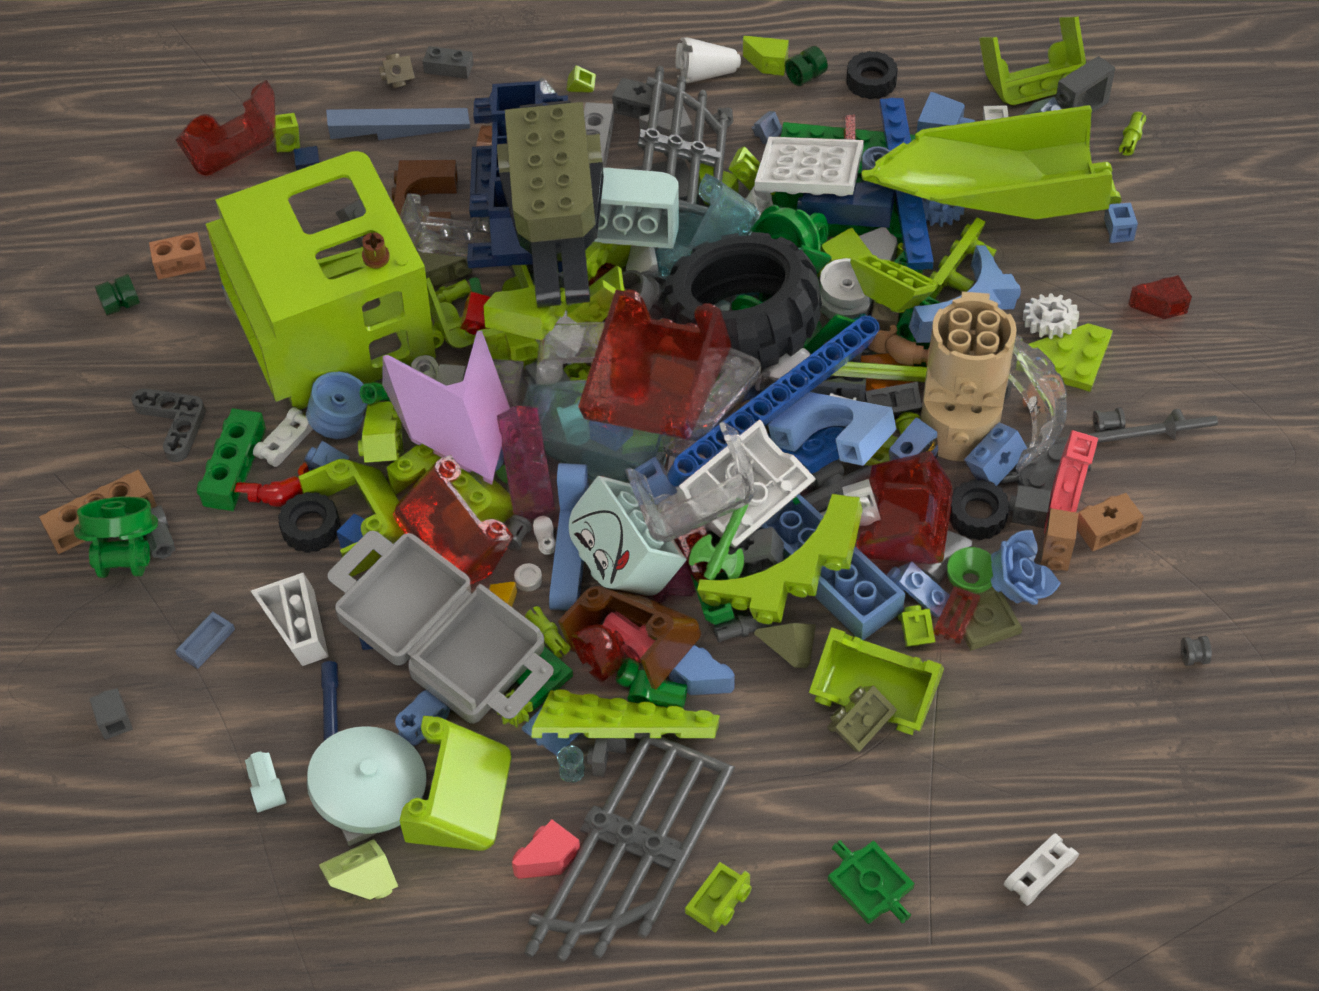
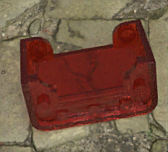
M267 80L257 84L252 89L251 98L243 102L242 105L245 108V113L221 126L213 116L209 114L199 115L192 119L175 139L199 174L205 176L212 175L269 145L276 136L275 93Z
M928 451L872 465L871 474L868 479L873 493L878 498L877 507L881 520L874 522L873 533L867 530L860 534L857 540L858 549L869 559L928 565L941 563L944 559L953 491L948 476L932 452Z
M448 455L437 460L402 497L393 511V517L405 534L410 533L418 537L465 573L470 579V584L492 575L514 536L498 520L488 519L481 522L452 485L453 482L458 480L461 468L452 455Z

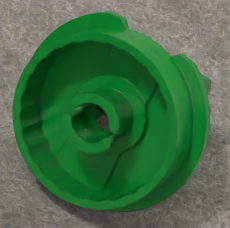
M771 205L760 214L751 233H769L772 239L777 240L783 237L793 242L798 249L801 245L820 251L822 244L826 242L828 237V223L826 217L821 213H813L809 216L800 209L779 208L778 205Z
M126 496L100 499L81 506L77 510L78 524L73 529L74 535L84 541H93L89 547V562L91 567L95 569L96 575L99 578H106L110 568L122 567L131 568V572L135 577L142 576L145 566H148L150 562L149 543L147 540H144L143 535L154 531L158 527V518L152 515L150 502L144 498ZM119 537L123 541H109L108 538Z

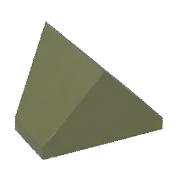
M790 623L760 628L755 631L754 634L795 668H807L809 666L816 624Z

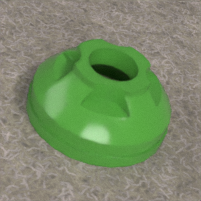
M966 547L955 551L947 564L949 581L958 590L970 594H977L988 590L992 586L991 578L993 577L991 554L976 547ZM967 573H972L979 580L976 583H967L963 576Z

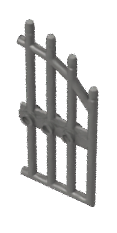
M657 66L654 78L647 77L646 86L653 88L647 130L640 129L637 146L644 150L642 171H651L654 151L664 153L667 156L666 173L675 177L677 157L687 159L691 163L687 201L679 200V210L718 220L728 117L725 113H722L717 121L706 108L707 93L705 90L699 92L698 101L685 92L686 79L684 76L678 77L676 87L664 83V68ZM662 92L675 97L670 136L662 135L657 131ZM683 102L696 111L693 143L684 141L680 137ZM705 121L717 134L716 149L707 147L702 142ZM700 163L714 166L710 208L696 204Z
M635 733L634 738L640 741L603 808L593 805L591 811L588 812L580 829L581 832L588 835L544 915L536 913L531 915L528 924L535 926L536 929L531 936V941L526 945L524 954L532 958L537 953L539 944H542L549 930L567 934L556 956L561 962H564L569 957L571 949L574 948L580 935L602 932L599 942L595 944L592 953L598 959L605 954L607 945L610 944L617 929L641 918L644 921L641 922L637 934L642 938H646L735 766L662 736L661 738H650L649 733ZM650 745L665 750L663 758L629 820L614 814V810ZM676 756L692 761L657 830L653 831L640 825ZM704 766L719 774L686 838L681 843L667 837V834ZM601 840L613 845L614 848L574 922L555 919L597 841ZM625 851L641 857L610 918L588 921ZM652 863L668 869L654 899L627 911Z

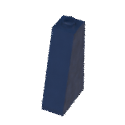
M872 182L855 183L853 195L837 196L825 193L821 195L804 193L803 197L798 198L797 210H803L809 216L813 213H821L826 217L828 224L890 228L895 201V189Z

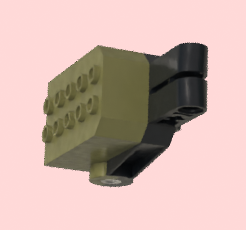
M559 101L550 102L547 106H543V103L521 105L518 109L505 110L507 144L497 145L499 174L519 245L532 254L537 307L561 305L560 288H565L566 304L590 302L586 249L598 236L604 182L600 134L587 135L583 102ZM562 260L563 272L561 273L558 270V261Z

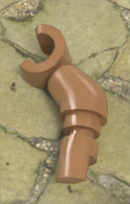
M895 325L890 326L889 331L879 330L868 346L874 352L888 353L896 362L903 365H921V362H926L927 366L929 349H923L924 346L916 345V342H911L898 336Z

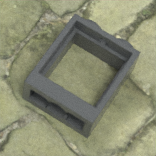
M1097 56L1059 80L1056 101L1061 109L1090 105L1093 113L1109 102L1116 68L1100 56Z

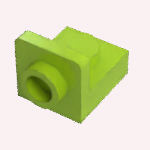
M921 605L905 607V612L898 615V621L902 622L905 646L911 647L934 643L935 637L930 609L921 610Z

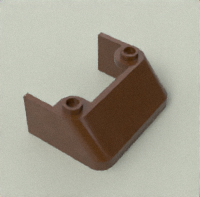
M594 586L587 589L558 621L566 642L573 652L577 650L611 612H619L638 627L646 626L648 636L656 641L640 659L650 686L655 690L701 636V630L696 619L636 593L602 586Z

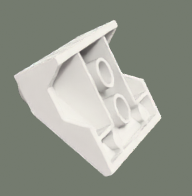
M758 420L679 485L675 497L694 518L720 538L728 525L738 500L748 503L749 506L730 544L733 548H736L813 483L815 477L794 455L782 452L768 437L763 422Z

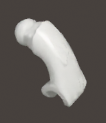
M539 516L534 520L533 524L534 534L539 545L538 548L543 554H552L556 546L552 521L549 517Z

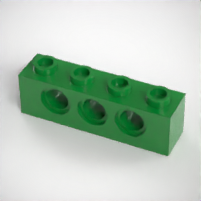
M232 408L228 418L224 419L220 438H217L215 441L212 458L207 460L205 475L202 480H199L197 485V495L200 496L203 507L234 511L241 492H235V486L238 482L246 481L255 459L253 449L257 443L262 441L266 431L261 412Z

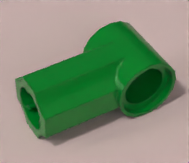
M638 670L631 684L627 700L633 703L650 702L663 707L678 706L684 708L688 685L664 680L655 690L651 688L645 670Z

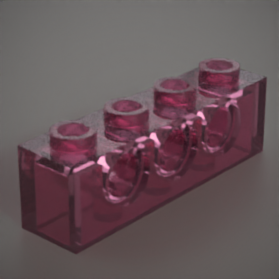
M515 406L497 415L514 515L522 516L526 519H536L555 510L537 407Z

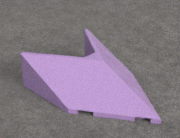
M478 331L476 333L463 382L448 386L389 355L383 356V387L410 440L419 446L424 444L432 448L434 454L469 473L474 471L483 476L484 481L492 485L511 410L483 332Z

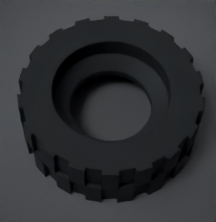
M877 51L862 52L857 56H853L847 65L846 84L848 89L861 98L880 99L881 97L888 96L896 88L897 64L892 57ZM876 71L883 74V77L867 79L862 77L861 73Z
M973 479L969 482L961 483L959 487L954 489V493L950 497L948 519L952 523L953 529H956L962 536L977 540L990 539L994 535L1000 534L1001 530L1005 528L1010 502L1008 501L1007 494L1003 492L1000 486H996L991 481ZM975 500L986 502L991 506L992 513L988 518L984 519L971 517L965 510L967 503Z
M305 492L301 495H295L294 498L286 501V504L281 508V513L278 515V523L284 541L287 542L290 548L293 547L296 551H304V553H310V551L317 552L322 548H327L331 542L333 543L336 540L337 531L341 527L338 511L332 499L330 500L328 496L320 495L317 492ZM318 513L323 518L322 525L312 531H300L296 526L298 518L305 514Z

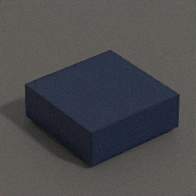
M317 146L294 149L297 171L320 163Z

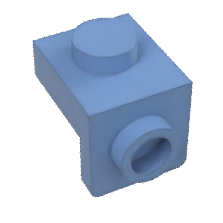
M321 441L316 449L314 447L310 448L304 461L308 462L307 465L310 471L312 468L317 469L337 459L348 460L349 456Z

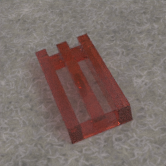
M954 586L934 628V635L939 636V634H942L944 639L949 640L953 638L955 643L960 644L981 596ZM957 596H963L948 628L943 627ZM968 599H971L972 602L958 632L954 631Z

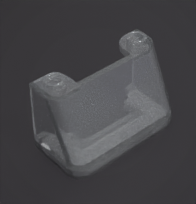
M407 194L400 219L418 251L467 258L468 244L491 242L489 217L472 218L471 222L430 217L428 206L421 205L420 195Z
M634 322L556 323L553 330L549 331L543 340H539L536 385H549L558 382L562 377L563 364L599 362H616L617 376L623 382L643 383L645 373L643 329Z
M722 343L714 350V359L718 361L717 367L720 378L699 400L686 396L682 403L673 404L672 400L667 399L660 406L665 454L676 458L726 420L736 410L761 375V366L758 359Z

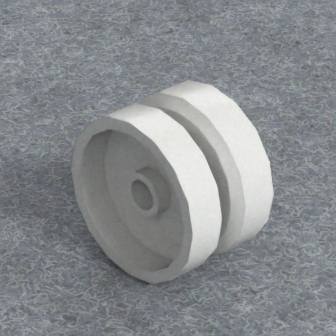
M850 259L834 260L825 266L820 278L821 312L829 319H832L836 314L850 319L859 317L861 313L868 315L872 309L873 299L864 295L850 264Z

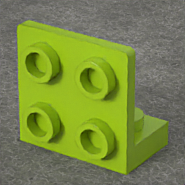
M615 266L589 287L590 302L570 305L566 309L567 316L589 331L597 324L603 322L615 310L621 308L626 302L621 268Z

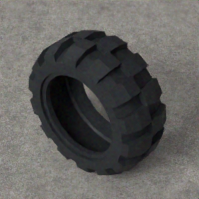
M752 232L750 236H739L738 233L721 236V240L712 243L706 241L692 248L690 256H682L673 265L670 275L667 276L661 298L668 334L672 338L673 344L690 361L695 360L701 367L714 371L719 367L727 368L729 373L747 372V368L761 366V369L778 364L779 358L786 353L790 357L804 347L806 339L812 337L820 319V309L822 307L816 268L802 250H799L793 242L783 237L775 240L771 238L769 233ZM765 293L773 295L767 301L747 309L723 311L711 308L719 301L738 294Z

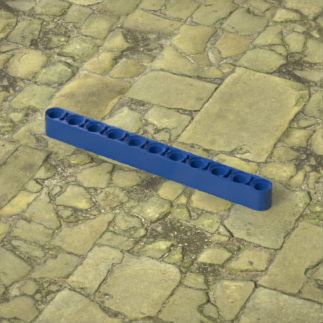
M862 316L679 454L668 471L667 477L670 484L678 488L679 485L758 420H761L764 426H766L860 354L871 344L879 332L880 327L877 320L871 316ZM679 469H683L686 473H682Z

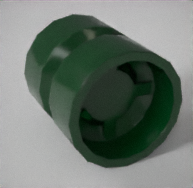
M814 45L803 50L800 54L787 59L784 67L789 80L799 87L825 73L828 69V62L822 50Z
M128 274L115 278L112 284L107 281L94 286L106 316L119 312L122 306L130 308L140 304Z

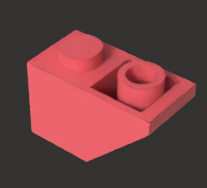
M551 820L546 826L538 828L533 835V840L525 848L521 847L515 853L512 860L514 876L522 879L561 875L576 857L580 849L579 839L554 820Z

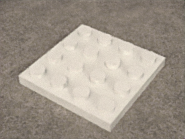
M769 137L755 179V191H763L765 193L777 191L789 194L801 192L813 195L825 193L837 196L853 195L863 153V140Z

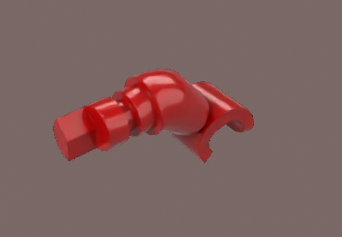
M306 463L299 467L298 476L309 472ZM296 476L281 481H273L271 484H264L263 487L260 483L238 482L235 486V492L247 493L249 502L260 503L262 500L263 503H269L272 507H282L286 504V501L294 498L295 495L303 494L299 478Z

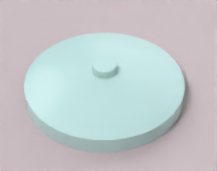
M354 727L330 736L316 749L308 766L307 789L315 809L334 826L354 833L373 834L396 828L400 825L399 820L404 805L414 798L423 799L425 792L426 770L417 750L400 735L378 727Z

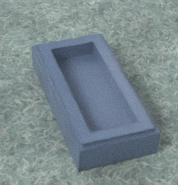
M212 612L175 652L178 657L199 669L235 630L234 625Z

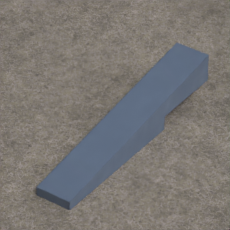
M467 108L326 110L330 139L377 134L378 140L470 128Z

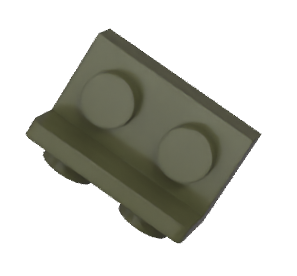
M859 686L849 696L851 701L844 708H838L831 715L830 720L832 722L827 726L831 732L836 731L855 752H860L897 711L874 686Z

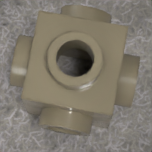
M399 53L388 55L386 60L382 61V67H379L381 80H386L387 85L392 84L393 88L406 86L405 81L414 80L415 78L410 55L400 57ZM397 67L400 73L394 74L392 68Z

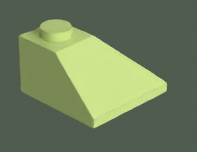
M374 839L319 864L322 873L331 887L369 900L384 898L392 893V889L398 887L388 860Z

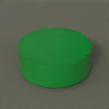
M631 658L625 659L618 669L616 683L625 688L629 687L638 672L639 662Z

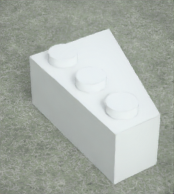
M304 573L251 590L302 666L329 657L315 592Z

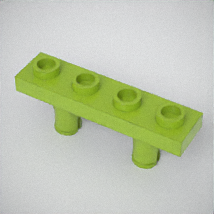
M977 217L972 225L967 224L960 236L962 239L960 241L956 239L949 251L951 255L949 257L945 255L938 266L940 269L938 273L933 271L929 277L938 282L936 290L929 297L936 299L944 286L947 287L948 285L960 292H967L973 287L975 282L956 272V269L967 254L971 253L974 255L976 245H986L978 240L985 221ZM986 245L988 251L994 257L997 250Z

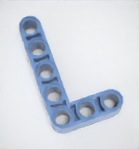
M559 463L557 487L560 514L550 586L549 608L550 610L568 611L580 597L584 560L580 558L579 551L569 534V519L574 506L589 488L586 464Z

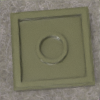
M993 586L984 592L968 594L947 602L946 607L970 651L1022 633L1023 628L1002 591L997 592Z

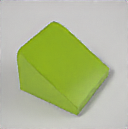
M576 65L568 76L566 90L570 92H593L596 74Z

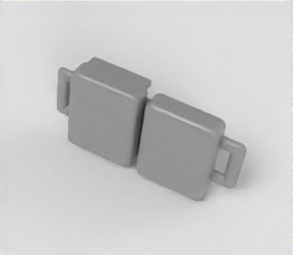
M369 531L328 572L329 581L345 593L335 606L338 620L391 663L403 665L409 660L408 667L411 678L468 723L474 724L479 722L491 708L506 719L514 718L553 675V667L539 656L544 650V636L540 629L482 584H479L471 594L469 577L413 534H404L393 544L380 533ZM372 550H375L382 557L356 581L349 574ZM527 668L532 671L509 698L504 696L505 692Z

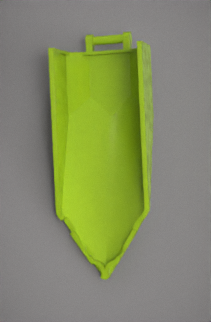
M1090 105L922 129L915 134L916 139L908 144L903 142L877 160L874 168L862 171V179L937 203L1030 219L1109 209L1110 204H1120L1122 201L1112 179L1111 164L1109 162L1092 164L1090 154L1092 109Z

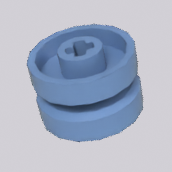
M329 372L318 377L312 386L307 405L306 417L309 425L317 433L333 439L348 438L355 434L362 425L364 413L368 405L361 400L359 394L360 388L364 384L358 378L343 372Z

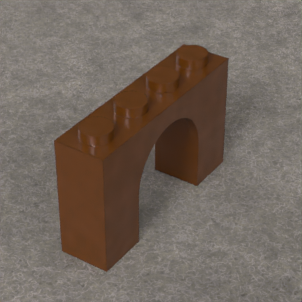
M399 160L398 170H394V184H396V187H392V201L414 246H452L453 222L451 212H422L411 208L410 204L418 197L427 194H457L458 171L456 160Z

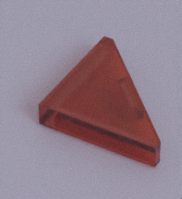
M855 114L844 115L842 117V120H845L844 140H855Z

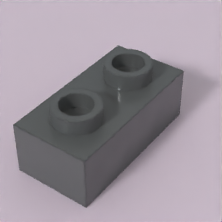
M428 46L423 59V68L426 74L468 79L474 64L471 51Z

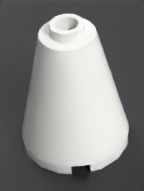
M681 37L680 40L683 42L677 45L675 64L676 69H680L681 75H677V77L684 76L686 84L734 73L741 64V57L735 49L688 37Z

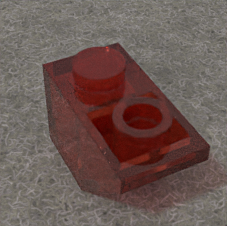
M1179 275L1132 287L1128 304L1131 308L1162 319H1168L1187 314L1192 296Z

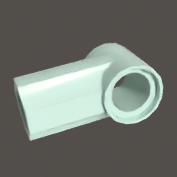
M261 751L251 754L245 760L252 784L250 790L257 812L287 803L280 780L276 777L270 754Z

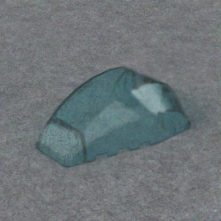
M626 379L574 380L528 385L514 436L561 463L586 464L588 478L592 481L597 476L634 484L642 495L645 496L632 470L653 457H656L664 467L684 399L666 391Z

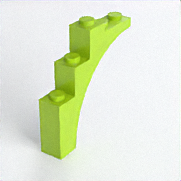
M832 494L827 511L815 532L802 547L773 567L744 578L722 581L700 580L697 590L702 601L711 606L730 603L735 609L746 610L750 608L753 619L760 623H781L788 593L797 597L816 596L822 566L834 571L841 569L850 570L863 511L860 497Z

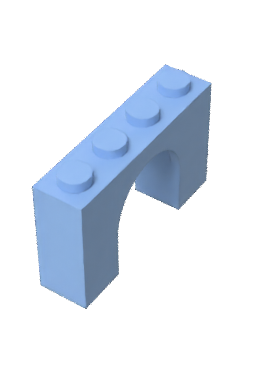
M813 392L806 394L768 425L771 440L779 448L796 451L809 436L820 429L831 426H846L836 438L840 461L862 466L896 430L892 407Z

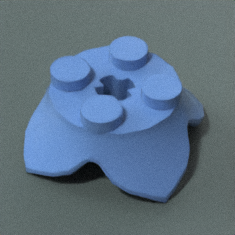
M1033 530L1015 533L1007 541H1002L1000 549L991 555L993 572L991 584L997 592L1002 591L1004 595L1015 603L1023 601L1037 605V599L1052 595L1061 584L1048 567L1034 562L1038 549Z

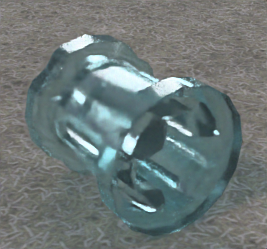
M576 746L562 748L557 755L560 777L565 782L574 783L581 780L585 770L581 749Z

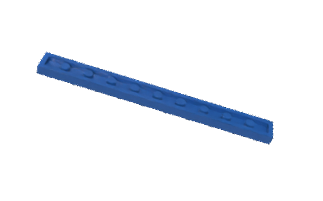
M903 98L880 99L879 107L886 148L891 151L903 142L905 144L910 143L911 137ZM895 190L907 267L912 270L933 269L934 261L922 198Z

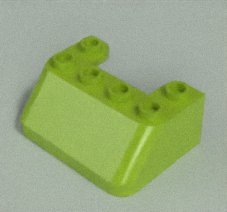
M424 444L415 446L387 466L391 489L395 495L428 473L457 499V501L445 509L443 517L445 524L453 531L456 552L459 555L468 550L465 543L486 527L492 532L515 513L514 497L494 479L491 485L484 481L483 476L474 471L467 472L434 454V450Z

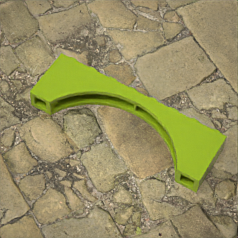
M593 242L586 249L588 282L592 277H595L597 270L602 264H605L608 256L616 250L617 244ZM535 285L518 290L495 292L484 305L485 327L543 340L549 331L553 330L560 317L564 316L566 309L571 304H566L565 288H560L561 305L539 308L537 307Z

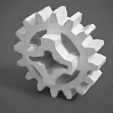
M1050 293L1049 297L1045 298L1040 294L1039 300L1031 298L1030 303L1025 304V310L1023 311L1025 328L1031 327L1030 333L1039 332V337L1048 335L1049 339H1052L1053 335H1057L1059 338H1063L1064 332L1070 335L1072 329L1077 328L1079 320L1077 305H1071V299L1062 300L1063 295L1054 297Z

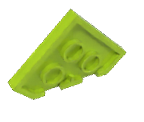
M1087 323L1072 329L1070 335L1064 332L1063 338L1053 335L1052 339L1047 337L1026 344L1017 362L1016 370L1091 392L1113 330Z

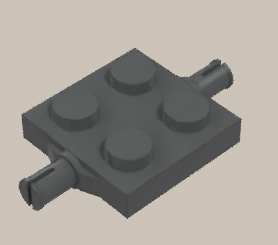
M1066 443L1027 448L1029 450L1028 453L1015 465V471L1009 472L1003 478L1001 484L1017 482L1020 486L1052 491ZM1091 464L1088 465V472L1091 471Z

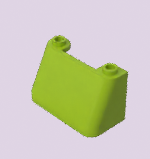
M831 627L809 690L810 694L816 696L814 701L831 707L832 702L846 706L851 701L849 699L850 694L859 686H874L897 709L888 722L897 724L896 730L909 735H913L914 731L920 732L944 671L942 664L930 660L922 662L918 657H911L861 640L858 637L853 639V636L845 634L846 632Z

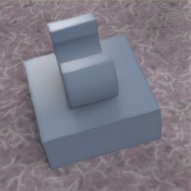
M768 111L751 127L754 135L760 137L762 144H767L769 137H778L782 133V126L775 111Z

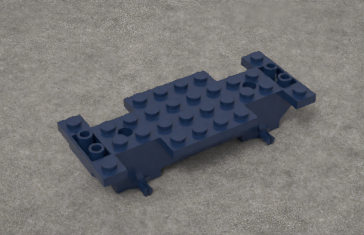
M540 81L492 84V92L489 97L475 98L473 109L474 124L492 123V145L472 147L469 211L471 218L489 217L491 242L468 244V268L533 264L532 254L519 245L504 196L499 174L497 145L507 144L505 110L518 109L521 105L543 103V106H547L550 102L568 101V95L558 96L557 92L544 94Z

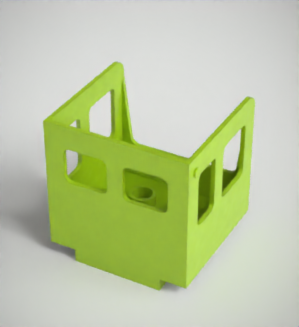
M352 151L216 199L220 219L205 225L221 282L276 402L288 397L292 408L296 407L299 410L306 408L314 382L318 377L329 372L351 374L363 384L382 379L383 356L371 360L369 344L392 333H396L401 347L386 355L404 362L410 367L413 360L419 356L427 355L436 358L425 266L370 158L365 153ZM340 178L350 179L366 213L361 217L314 234L304 233L288 201L292 195ZM369 233L381 234L390 254L388 263L381 268H370L364 264L362 258L363 247L316 259V254L320 251ZM379 298L380 305L366 312L362 311V306L366 302Z

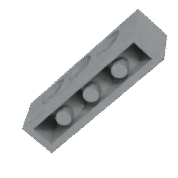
M586 102L584 108L587 135L600 134L603 168H606L614 126L613 104Z

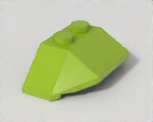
M873 254L850 258V264L864 295L873 299L875 303L883 304L890 308L892 312L901 313L906 309L918 306L938 286V282L904 265L890 260L879 259Z

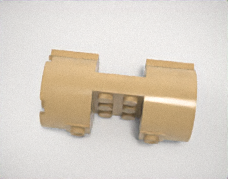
M962 292L961 298L954 299L952 304L944 309L940 308L933 319L921 421L937 431L938 456L952 461H965L964 459L1001 421L1016 338V324L1011 314L1007 315L998 308L997 302L989 300L990 294Z

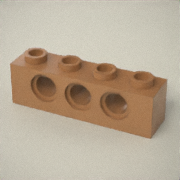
M136 470L59 508L50 510L39 518L54 548L60 554L85 542L75 537L73 530L78 524L77 510L81 506L100 499L126 496L144 498L150 502L151 508L157 507L149 486L140 471Z

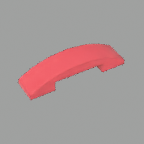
M1074 430L1071 431L1053 483L1044 534L1051 509L1070 512L1077 511L1088 465L1092 464L1098 442L1097 437Z

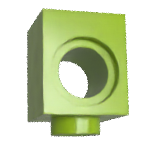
M295 114L272 115V133L277 152H290L300 148L299 127Z

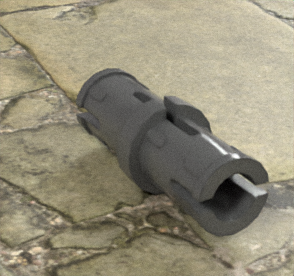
M739 615L735 620L713 625V630L719 643L738 636L747 637L749 633L757 629L772 627V624L760 623L753 619L752 615L745 617Z

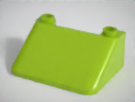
M423 716L421 724L423 736L429 744L440 745L429 799L414 798L402 808L399 821L405 842L477 851L487 850L496 840L511 764V752L506 745L440 717Z

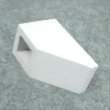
M869 479L842 487L844 496L860 497L863 511L859 526H867L881 520Z

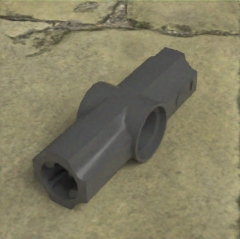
M866 465L845 476L841 474L831 476L825 481L823 487L803 496V498L819 513L827 510L832 494L844 495L842 487L869 479L871 488L874 489L879 486L880 479L874 467Z

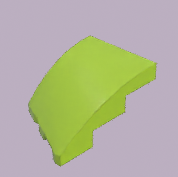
M495 329L478 330L483 332L495 368L510 365L511 371L516 372L524 370L525 366L551 355L534 338Z

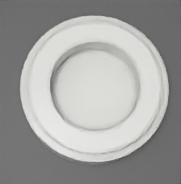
M523 564L514 573L516 586L522 591H534L542 583L541 570L534 564Z

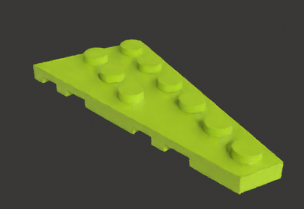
M560 689L550 691L532 727L531 738H542V733H557L558 738H569V735L575 733H584L588 738H634L635 733H649L650 738H661V735L667 733H675L679 738H715L720 715H714L706 710L697 712L687 711L678 706L660 707L650 702H627L623 698H599L595 694H572L567 690Z

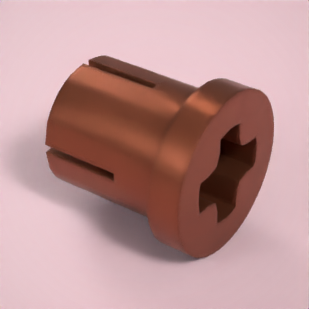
M369 233L364 236L362 241L363 262L370 268H381L390 259L389 250L385 246L384 238L381 234L373 233V240L372 234Z

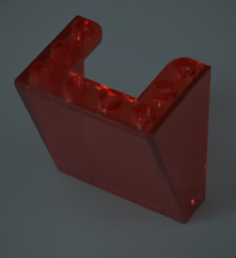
M630 289L625 291L615 290L578 405L583 418L689 440L731 348V341L720 308L707 303L697 306L694 315L698 326L692 323L682 325L674 323L669 319H651L646 304L637 291Z

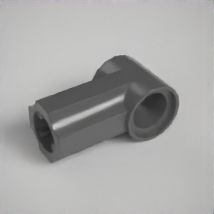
M160 505L151 508L152 515L158 518V527L143 536H146L153 558L164 559L171 556V553L176 549L168 530L167 519Z

